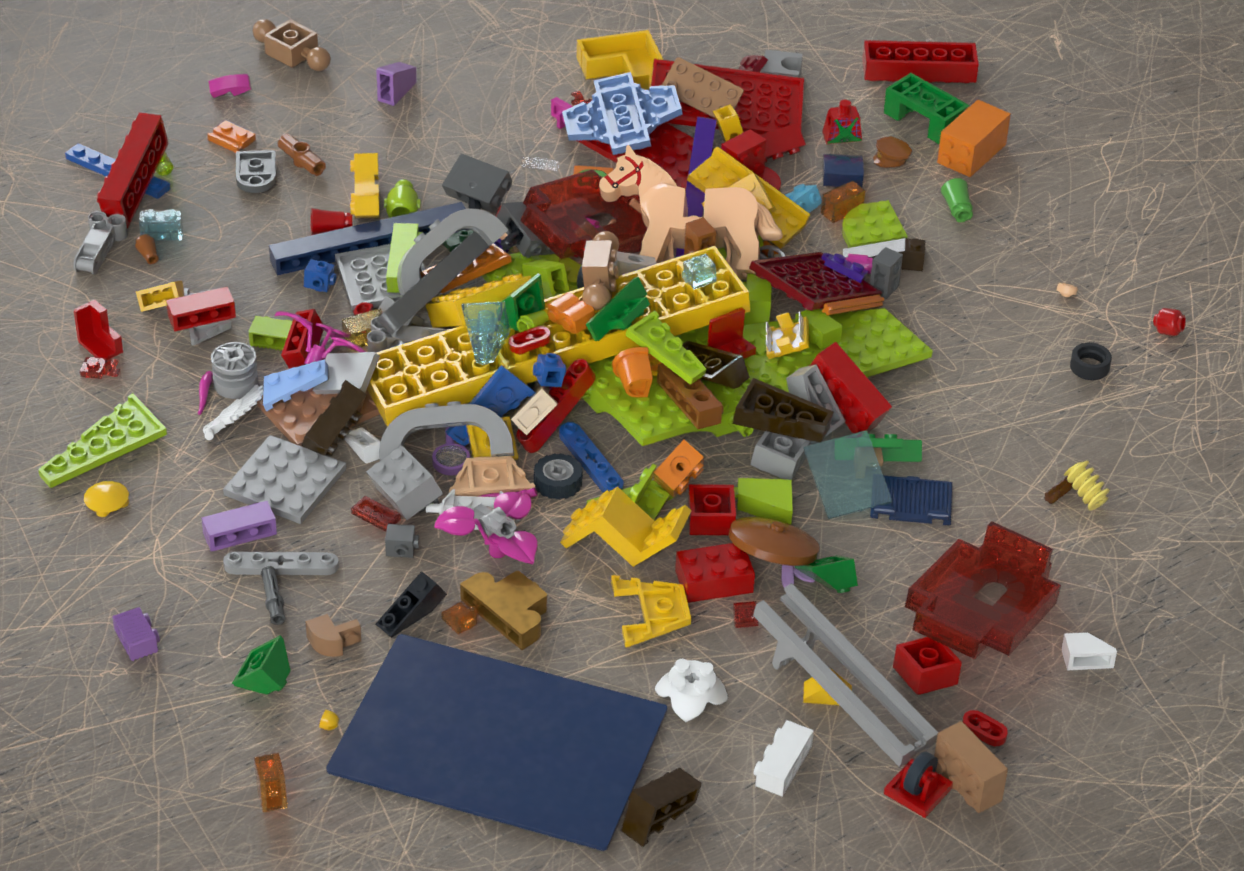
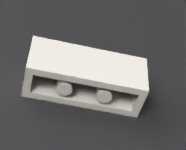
M786 720L782 729H777L773 744H769L766 747L763 761H758L755 766V786L783 797L812 747L814 730Z

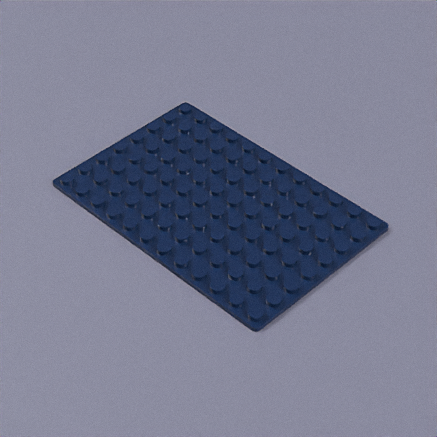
M400 634L395 639L328 762L326 772L334 776L605 851L609 847L629 801V796L635 787L667 713V706L662 703Z

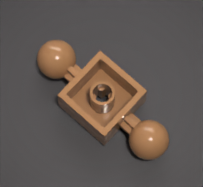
M261 19L254 24L253 36L257 41L265 43V54L292 68L307 59L309 67L315 71H323L330 65L331 57L329 52L322 47H318L317 33L291 19L278 27H275L274 23L268 19Z
M609 231L599 232L593 241H586L582 262L585 289L583 292V302L592 306L595 311L601 310L612 299V293L616 292L617 288L616 279L619 277V268L614 263L617 261L619 241L616 235Z

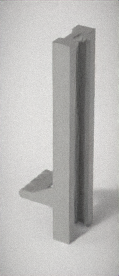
M792 583L784 588L786 594L781 596L780 600L808 628L806 635L802 639L764 600L756 604L753 616L778 641L772 661L773 667L778 670L782 665L788 664L789 660L793 661L796 659L899 767L907 763L912 756L923 749L927 750L935 744L938 732ZM816 640H820L917 740L914 746L911 744L905 746L811 650Z

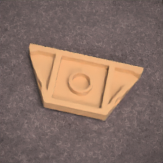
M511 456L466 458L462 470L456 476L455 484L449 489V493L452 489H455V496L478 497L484 494L500 493V491L505 493L519 492L524 489L528 490L534 488L535 484L530 483L526 479L525 472L516 465V461Z

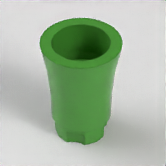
M955 178L944 183L941 188V194L946 200L952 216L956 218L957 222H965L971 219L973 211L967 182L963 179Z

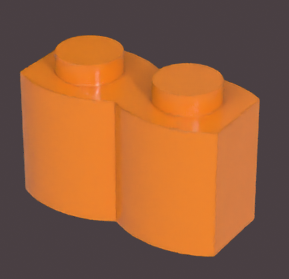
M569 292L547 304L549 319L562 325L566 331L574 334L587 328L586 323L595 315V309L592 306L580 301L574 294Z

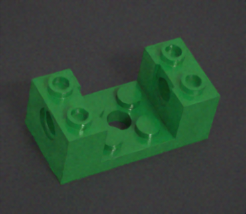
M910 73L886 88L884 114L897 121L912 111L922 114L930 119L927 138L940 144L941 131L969 108L970 105Z

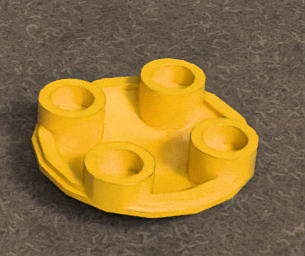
M103 481L87 489L84 494V502L89 509L96 512L97 516L106 517L110 512L129 505V492L121 483Z

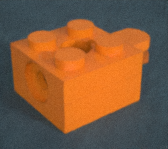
M683 440L654 471V481L673 498L677 494L681 496L689 487L688 483L691 478L697 479L704 471V457L688 442Z

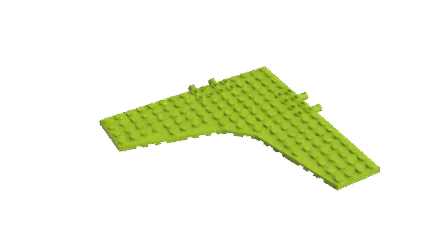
M559 251L556 254L537 255L526 258L521 252L510 254L511 263L482 275L486 282L502 280V277L511 274L522 273L523 275L521 264L537 259L564 263L569 291L578 289L577 276L581 265ZM885 308L829 315L836 322L842 324L841 341L838 345L866 377L932 358L933 350ZM778 321L767 322L769 327H780ZM766 322L744 325L743 338L756 347V354L744 359L750 378L742 386L735 389L701 379L702 383L711 390L712 394L722 403L724 408L721 424L697 429L657 383V376L652 375L653 380L648 397L637 398L629 396L620 378L614 374L612 369V361L616 355L589 364L596 375V380L582 398L597 414L605 411L617 419L641 446L698 431L712 432L716 437L739 431L743 437H746V434L750 436L754 429L732 423L736 406L752 379L755 378L789 393L786 378L799 368L809 366L817 354L824 349L809 341V348L789 353L782 357L768 359L766 355ZM709 325L674 337H679L683 343L688 340L707 346Z

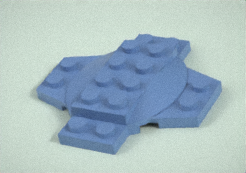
M631 72L594 80L596 93L592 95V101L587 105L582 102L562 112L569 141L599 140L610 144L613 155L625 153L627 145L632 150L650 147L649 134L658 125L682 115L675 86H651L649 90L641 89L640 84L633 82Z

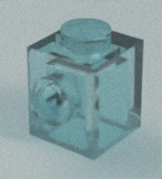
M706 253L683 261V280L689 283L693 289L717 281L715 263Z

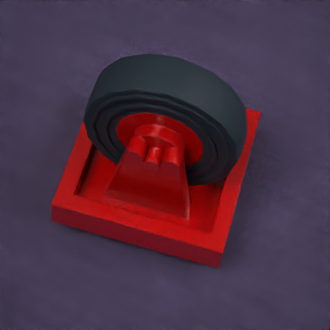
M925 751L918 755L915 760L912 758L885 786L884 795L926 818L950 792L953 782L935 772L938 759Z

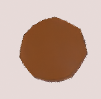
M893 136L880 138L876 141L877 153L873 157L874 164L884 168L902 166L913 150L906 142Z

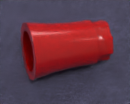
M311 208V235L352 226L351 213Z

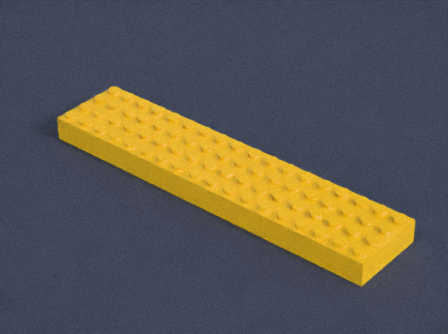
M715 246L620 275L616 279V292L612 293L613 298L633 278L639 277L647 292L645 297H647L650 305L644 310L643 315L632 321V325L653 311H656L659 314V320L662 323L666 322L671 328L670 332L673 336L707 326L711 319L741 307L745 309V313L750 312L749 291ZM582 287L569 293L574 294L580 301H583L585 289ZM565 293L548 299H544V311L548 313L547 304L564 295ZM494 315L377 352L380 357L367 390L388 427L399 415L413 409L425 408L426 404L436 403L439 406H447L448 402L458 401L461 404L471 402L501 365L525 384L537 381L536 376L533 374V365L537 362L538 354L554 353L559 355L567 370L578 359H585L590 364L617 355L624 350L640 346L626 336L627 329H612L600 341H594L588 328L574 334L566 331L562 325L549 319L543 326L550 330V343L524 354H516L510 351L509 338L520 332L498 323V317Z

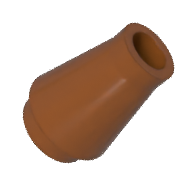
M148 234L139 236L136 239V249L146 259L148 264H155L159 257L154 238Z

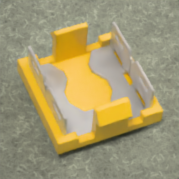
M789 312L777 315L776 318L780 324L779 328L769 327L766 322V355L768 359L782 357L783 355L809 348V321L807 316L802 317L799 312V322L794 323Z

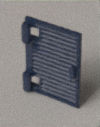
M873 474L871 518L878 519V514L889 515V520L932 524V519L943 520V525H951L952 482L920 479L914 476L896 477Z

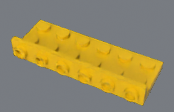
M716 147L712 155L689 174L687 181L705 193V189L728 188L753 172L725 151ZM759 177L777 210L771 213L772 218L782 231V239L770 242L782 249L805 228L810 213Z

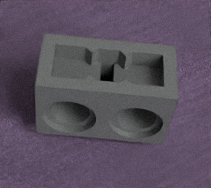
M884 247L873 259L870 284L882 291L880 296L886 299L899 287L903 254Z

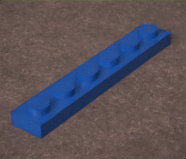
M79 143L65 152L67 160L104 176L109 175L111 165L116 160ZM153 176L145 194L159 199L170 190V183Z

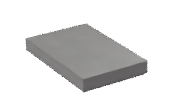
M376 352L328 353L325 358L328 365V380L313 387V391L316 394H339L342 383L347 380L365 393L380 356Z

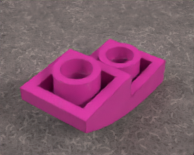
M248 74L227 75L208 81L210 94L213 98L230 91L233 96L251 90Z

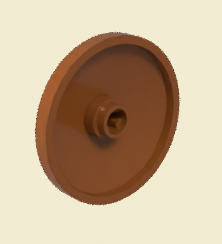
M739 518L732 522L729 531L730 540L742 551L759 559L782 565L802 566L811 564L817 559L820 549L818 542L807 532L788 523L769 518Z

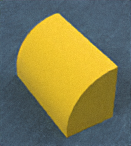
M182 280L136 291L141 312L167 306L166 300L184 296Z

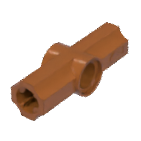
M288 133L281 135L280 140H278V147L293 158V164L296 167L305 168L316 177L322 174L326 168V163L310 151L308 143L299 142Z

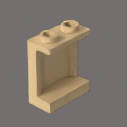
M540 386L535 391L536 393L530 396L513 413L511 420L526 435L558 404L549 395L551 389L548 386Z

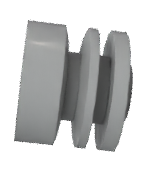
M229 342L218 346L211 355L214 389L219 395L225 398L239 399L245 396L255 385H259L256 351L251 346L241 342Z

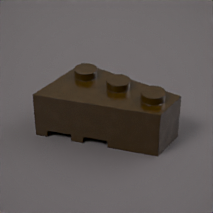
M347 380L342 383L340 393L336 398L332 397L329 407L323 414L319 415L305 435L302 443L304 448L323 456L328 454L332 456L339 446L337 442L340 439L344 440L351 430L349 427L352 423L356 425L363 414L360 412L367 394Z

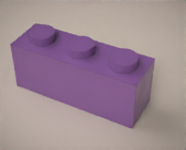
M268 501L202 517L203 535L211 552L277 534L276 519Z

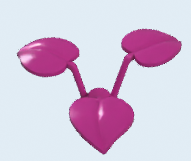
M285 311L275 313V316H289L308 329L306 352L309 353L304 364L324 360L335 346H346L358 352H366L358 345L341 339L349 338L347 333L320 323H316V325L325 330L327 334L321 347L314 344L313 348H311L313 325L311 322L297 314ZM329 337H331V339L334 341L326 350L325 346L328 342Z
M505 492L494 500V509L500 507L507 517L522 519L531 510V498L522 492ZM455 506L445 510L435 522V528L459 536L471 533L475 529L476 524L484 538V544L489 545V554L492 557L502 558L507 555L516 560L534 564L537 539L529 532L516 531L508 539L499 537L496 534H492L488 538L479 520L474 519V511L464 506Z

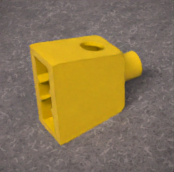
M731 104L712 111L724 142L743 133L738 115Z

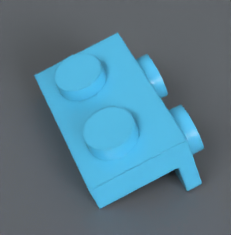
M800 184L793 188L794 191L785 194L786 197L808 213L823 203L817 185L805 186V184Z

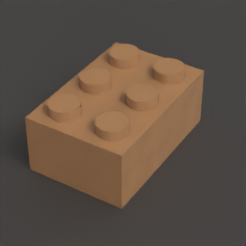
M962 721L938 732L934 754L938 759L936 771L953 782L952 788L957 790L964 797L966 803L972 806L978 813L1002 802L1008 768Z

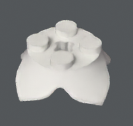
M679 659L675 662V666L659 680L655 687V691L659 696L664 698L669 696L671 698L674 712L685 722L699 716L704 711L708 702L713 705H719L728 700L725 686L714 673L713 665L708 662Z

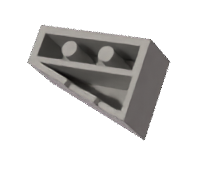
M817 365L799 368L786 378L789 393L834 411L826 436L845 422Z

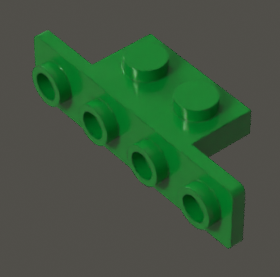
M639 277L633 278L586 323L594 341H600L612 329L625 330L629 328L635 318L644 314V310L650 305V302L645 297L647 292Z
M862 434V438L834 440L835 461H853L855 448H881L883 461H922V440L897 439V434H884V438H875V434Z

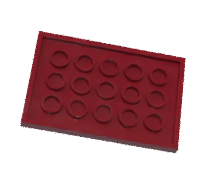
M822 252L755 260L749 266V269L754 271L757 277L766 279L771 283L772 287L787 293V297L799 301L805 309L810 311L824 309L825 303L881 295L882 291L865 280L859 283L824 266L825 261L821 258Z

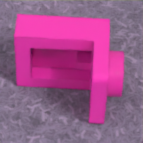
M555 97L551 100V116L557 119V128L562 129L565 127L562 112L573 106Z

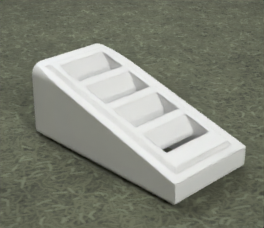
M362 427L349 432L345 441L362 461L370 463L380 459L379 449L381 441Z

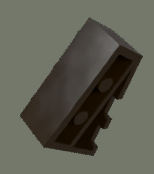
M679 767L671 772H667L656 780H651L640 788L634 789L629 796L630 802L621 832L641 847H644L652 833L655 831L658 834L664 830L662 825L670 818L676 820L696 803L702 783Z

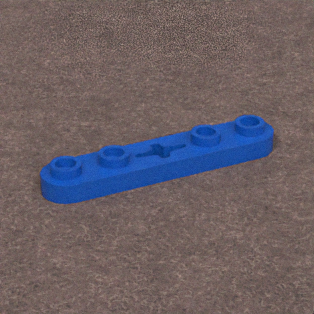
M573 422L562 424L559 429L561 441L578 462L581 463L584 470L603 493L607 490L610 492L616 487L623 490V479L582 428Z

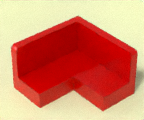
M94 299L74 309L78 343L102 363L123 353L122 337L109 326L107 309Z

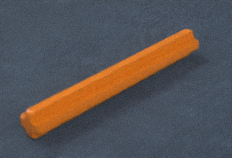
M880 295L825 303L822 312L829 316L883 306L882 302L885 300Z

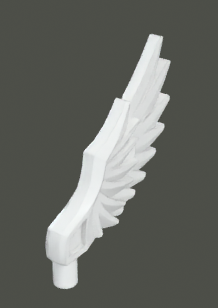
M255 385L241 399H236L216 419L204 426L205 438L212 440L214 434L218 433L222 428H226L225 425L234 423V420L239 419L240 416L246 414L245 412L251 410V407L262 399L264 387L262 385L260 387Z

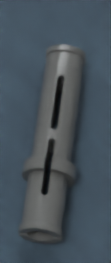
M266 566L261 571L267 598L265 605L269 610L271 623L280 625L286 619L283 611L284 600L280 596L275 568Z

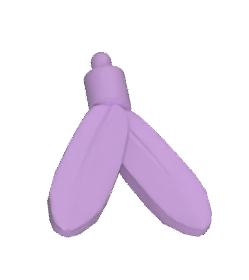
M782 565L781 581L784 588L791 583L794 585V576L805 582H815L814 579L795 569V566Z

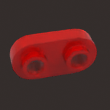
M537 326L512 335L509 338L510 351L516 354H524L539 347H544L551 341L550 330L544 326Z
M970 710L963 715L962 722L979 740L991 746H1001L1006 742L1008 730L1004 724L977 710Z

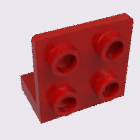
M741 307L709 321L707 346L741 355L743 359L755 355L756 347L743 338L745 309Z

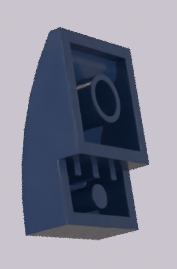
M823 154V186L862 188L864 177L862 156Z

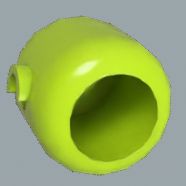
M406 179L399 180L395 187L390 190L387 198H384V208H386L389 218L418 212V209H420L421 199L418 198L417 192L413 189V184Z

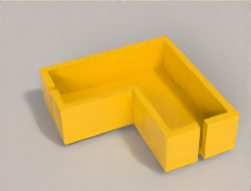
M649 30L577 40V60L586 79L612 77L631 72L633 82L640 84L641 89L649 90L654 59L663 60Z
M522 273L511 274L502 277V280L484 283V286L460 288L450 291V294L433 297L431 299L432 302L425 304L432 328L463 326L497 314L496 305L531 279V276H523Z

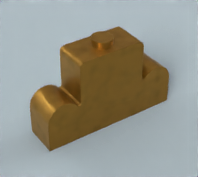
M517 570L497 583H494V577L486 572H479L460 583V600L520 650H524L540 639L541 615L547 612V593L536 582L531 581Z

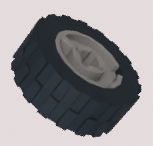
M562 453L546 455L542 459L540 458L534 466L536 491L544 497L556 500L567 499L576 495L580 491V487H582V465L576 458H572L570 455Z

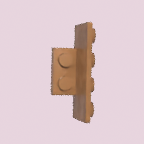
M680 57L676 58L662 86H675L679 101L715 118L712 112L729 104L735 109L744 93L742 88Z

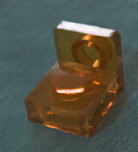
M459 602L441 612L442 620L458 635L477 625V609L474 606L467 609Z

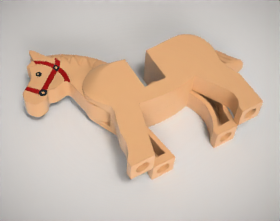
M627 145L626 154L617 158L616 168L600 180L601 196L605 201L613 202L621 195H639L642 217L647 227L639 255L655 257L657 264L674 259V249H684L686 223L702 217H687L688 206L685 188L677 187L674 180L664 169L653 161L636 155L632 148ZM739 187L705 189L704 218L716 230L715 247L717 249L725 248L727 263L740 280H747V273L755 274L754 271L749 269L751 262L760 259L758 236L760 235L766 241H776L782 239V231L774 222L771 213L762 204L758 203L754 195L748 190Z

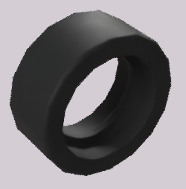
M1081 343L1072 350L1070 368L1080 378L1100 380L1106 377L1110 371L1112 355L1107 348L1100 344ZM1091 358L1098 360L1101 364H1087L1080 359Z

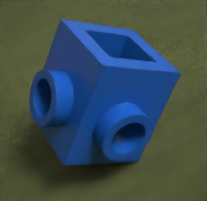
M311 259L304 270L303 287L319 292H328L331 285L334 286L336 282L335 265Z
M554 353L538 354L537 362L533 365V374L536 376L540 386L562 387L563 378L566 374V365L563 364L560 356Z

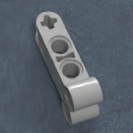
M94 211L88 215L90 231L74 258L73 268L75 272L81 270L91 272L93 275L97 274L114 242L122 241L128 236L126 218L123 215L114 214L107 217L102 211Z
M375 317L371 320V332L367 335L368 352L377 353L446 331L447 329L402 325L390 335L377 320L378 317Z

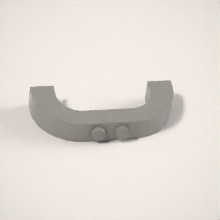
M479 209L459 210L441 222L437 219L429 226L431 231L426 235L422 232L413 240L415 244L405 253L399 264L397 283L401 296L420 280L419 268L422 261L456 231L461 229L473 230L490 246L508 231L507 227L496 216Z
M455 401L448 402L447 406H439L436 403L426 404L425 408L413 409L399 415L389 424L382 436L379 458L381 461L401 445L404 447L407 438L418 430L465 425L477 426L487 433L490 439L492 457L514 456V448L508 427L495 412L480 405L461 404Z

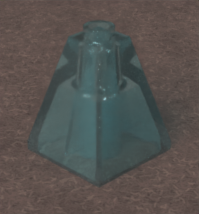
M505 302L462 303L463 316L476 363L487 365L494 362L511 329Z

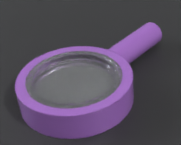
M447 427L445 429L446 444L437 447L433 452V467L441 474L457 475L462 470L466 458H470V453L464 446L455 444V440L446 434L449 428Z

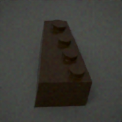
M753 378L736 406L732 424L822 443L830 428L834 411Z

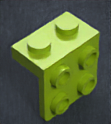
M652 464L649 469H644L639 478L641 481L639 484H634L629 498L655 521L670 494L650 484L657 465Z

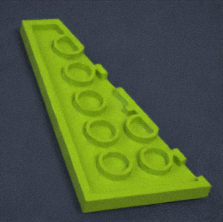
M132 393L123 405L119 403L114 407L112 414L103 416L81 434L80 440L76 443L71 442L64 453L55 455L39 468V476L49 488L55 487L167 435L166 427Z

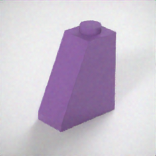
M397 62L376 69L377 99L380 102L395 106L417 83L416 67Z

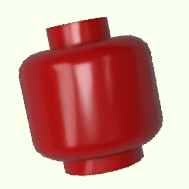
M1162 308L1158 314H1155L1153 325L1156 326L1159 334L1177 336L1185 329L1186 317L1178 309Z

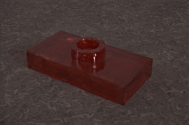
M364 496L351 508L352 515L385 532L387 531L388 524H397L401 520L400 513L367 496Z

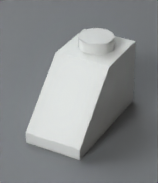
M1088 632L1064 634L1061 650L1067 670L1114 668L1117 654L1116 648Z

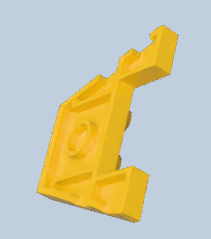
M611 575L614 597L638 595L644 618L643 624L622 626L625 647H630L691 625V615L683 584L654 581L652 584L640 582L639 578H631L630 581L622 580L617 575Z

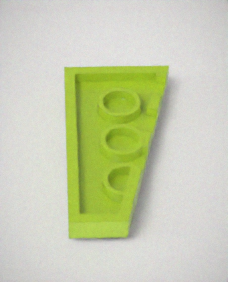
M653 311L627 329L626 336L640 347H648V353L690 385L705 375L706 368L690 350H686L682 346L683 342L679 337L675 338L670 332L671 328L666 322L662 323L659 320V314L656 311Z

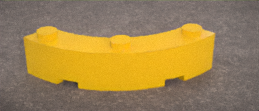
M378 153L354 154V160H350L351 172H354L355 193H351L350 202L351 215H355V218H379V184H375V180H379Z

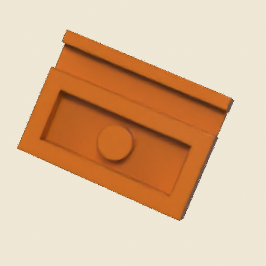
M226 120L214 128L212 133L207 134L209 141L235 153L240 151V149H245L256 140L255 133Z

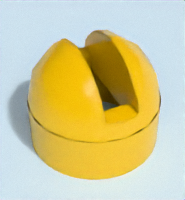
M326 709L322 715L319 728L334 730L339 722L337 714Z

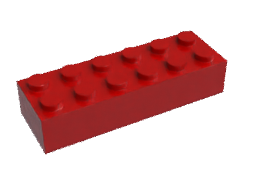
M864 40L862 56L864 80L894 82L912 73L928 83L961 82L967 84L976 83L979 62L976 43Z
M139 112L136 120L132 122L129 134L125 136V142L122 148L119 149L115 162L111 165L109 175L104 179L101 191L97 193V202L100 205L101 211L107 217L114 214L125 216L127 229L169 144L162 115Z

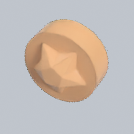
M1059 282L1056 290L1062 296L1070 297L1077 294L1078 288L1074 285Z

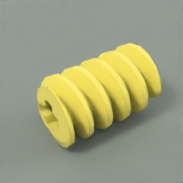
M1086 460L1069 468L1064 476H1068L1067 481L1073 483V489L1078 490V496L1083 497V503L1088 504V509L1091 511L1099 508L1108 500L1106 495L1110 490L1109 488L1101 490L1105 483L1103 481L1096 483L1099 475L1091 476L1094 468L1086 469L1089 461Z

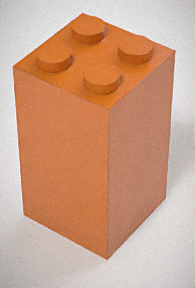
M975 101L941 131L937 163L965 176H973L1006 145L1011 113L983 101Z

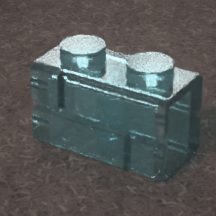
M152 209L140 211V236L148 234L154 240H182L183 222L181 211L173 209L165 211H154Z

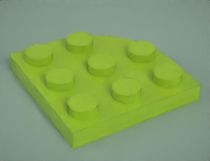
M889 200L859 204L850 210L843 219L842 235L848 248L908 238Z

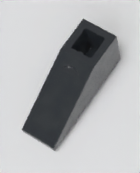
M421 571L375 624L392 638L431 613L447 594L435 581Z

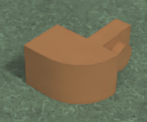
M325 614L306 621L307 639L313 649L321 655L330 657L343 655V647L361 642V626L357 619L334 626L329 615Z

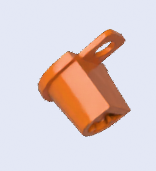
M648 347L624 350L616 355L612 361L614 374L620 378L626 393L631 397H648L653 380L651 371L658 370V364L650 365V361L656 358L648 354Z

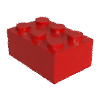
M733 543L676 551L675 572L679 583L684 586L688 603L753 593L755 572L749 556Z

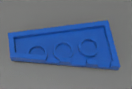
M501 365L469 404L486 407L501 418L510 409L520 405V402L527 396L530 397L536 392ZM466 425L449 427L446 434L460 445L466 446L470 443Z

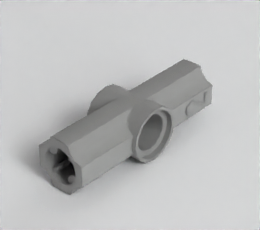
M480 504L474 508V519L479 520L488 536L496 534L499 537L508 539L514 535L516 524L514 520L506 516L500 507L492 509L489 506Z

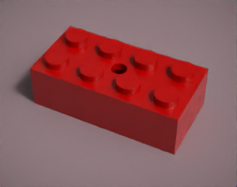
M834 342L818 353L809 365H817L845 419V424L858 438H861L862 434H867L877 427L892 408L891 404L837 342Z

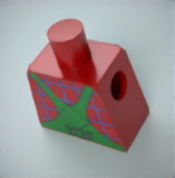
M843 99L840 101L839 107H832L828 110L822 130L826 144L862 141L860 116L856 106H851V101Z

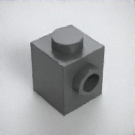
M388 524L385 537L386 556L413 558L414 548H419V535H415V525Z

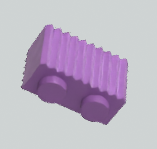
M140 607L112 616L114 630L132 661L148 656V654L152 655L153 652L156 653L158 651L157 642H160L159 634L156 628L152 629L150 627L149 615L147 613L143 614Z

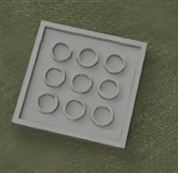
M391 244L335 254V261L352 312L362 302L371 303L373 308H377L386 296L395 300L401 297L400 293H387L386 274ZM423 262L421 263L420 268H419V277H420V279H421V274H420V272L423 271V270H425V267H424V265H423Z
M269 435L223 488V494L248 505L268 501L273 514L302 524L345 472L346 463Z

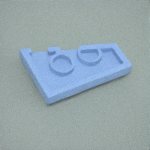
M325 359L264 376L263 406L265 410L272 409V404L282 399L284 402L290 400V395L300 390L305 392L328 380V365Z

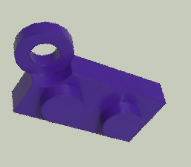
M823 253L821 257L825 261L824 266L859 283L866 278L868 270L864 269L863 265L856 262L851 263L841 254Z

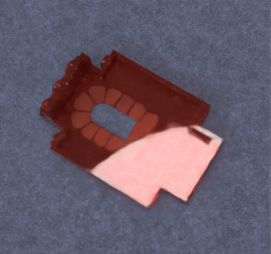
M593 169L530 187L523 201L526 210L520 221L561 260L574 255H578L583 259L586 241H593L594 237L602 231H609L616 235L619 241L617 252L630 254L639 252L642 249V241L647 231L642 214L629 205L633 198L640 202L639 195H621L616 201H605L601 196L599 187L602 177ZM604 212L612 215L616 222L595 228L585 217Z
M992 521L987 526L984 542L980 547L958 539L908 589L905 608L916 612L912 630L973 659H976L987 646L1009 656L1057 603L1061 585L1048 579L1052 566L1050 560L1053 549ZM991 582L1000 583L1007 588V591L993 606L974 598L986 584Z

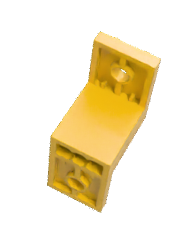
M616 487L610 492L608 490L605 491L599 499H592L583 509L578 508L571 515V523L563 530L564 536L560 543L565 548H568L595 531L634 567L676 542L692 510L684 505L679 509H672L666 517H659L654 521L619 487Z

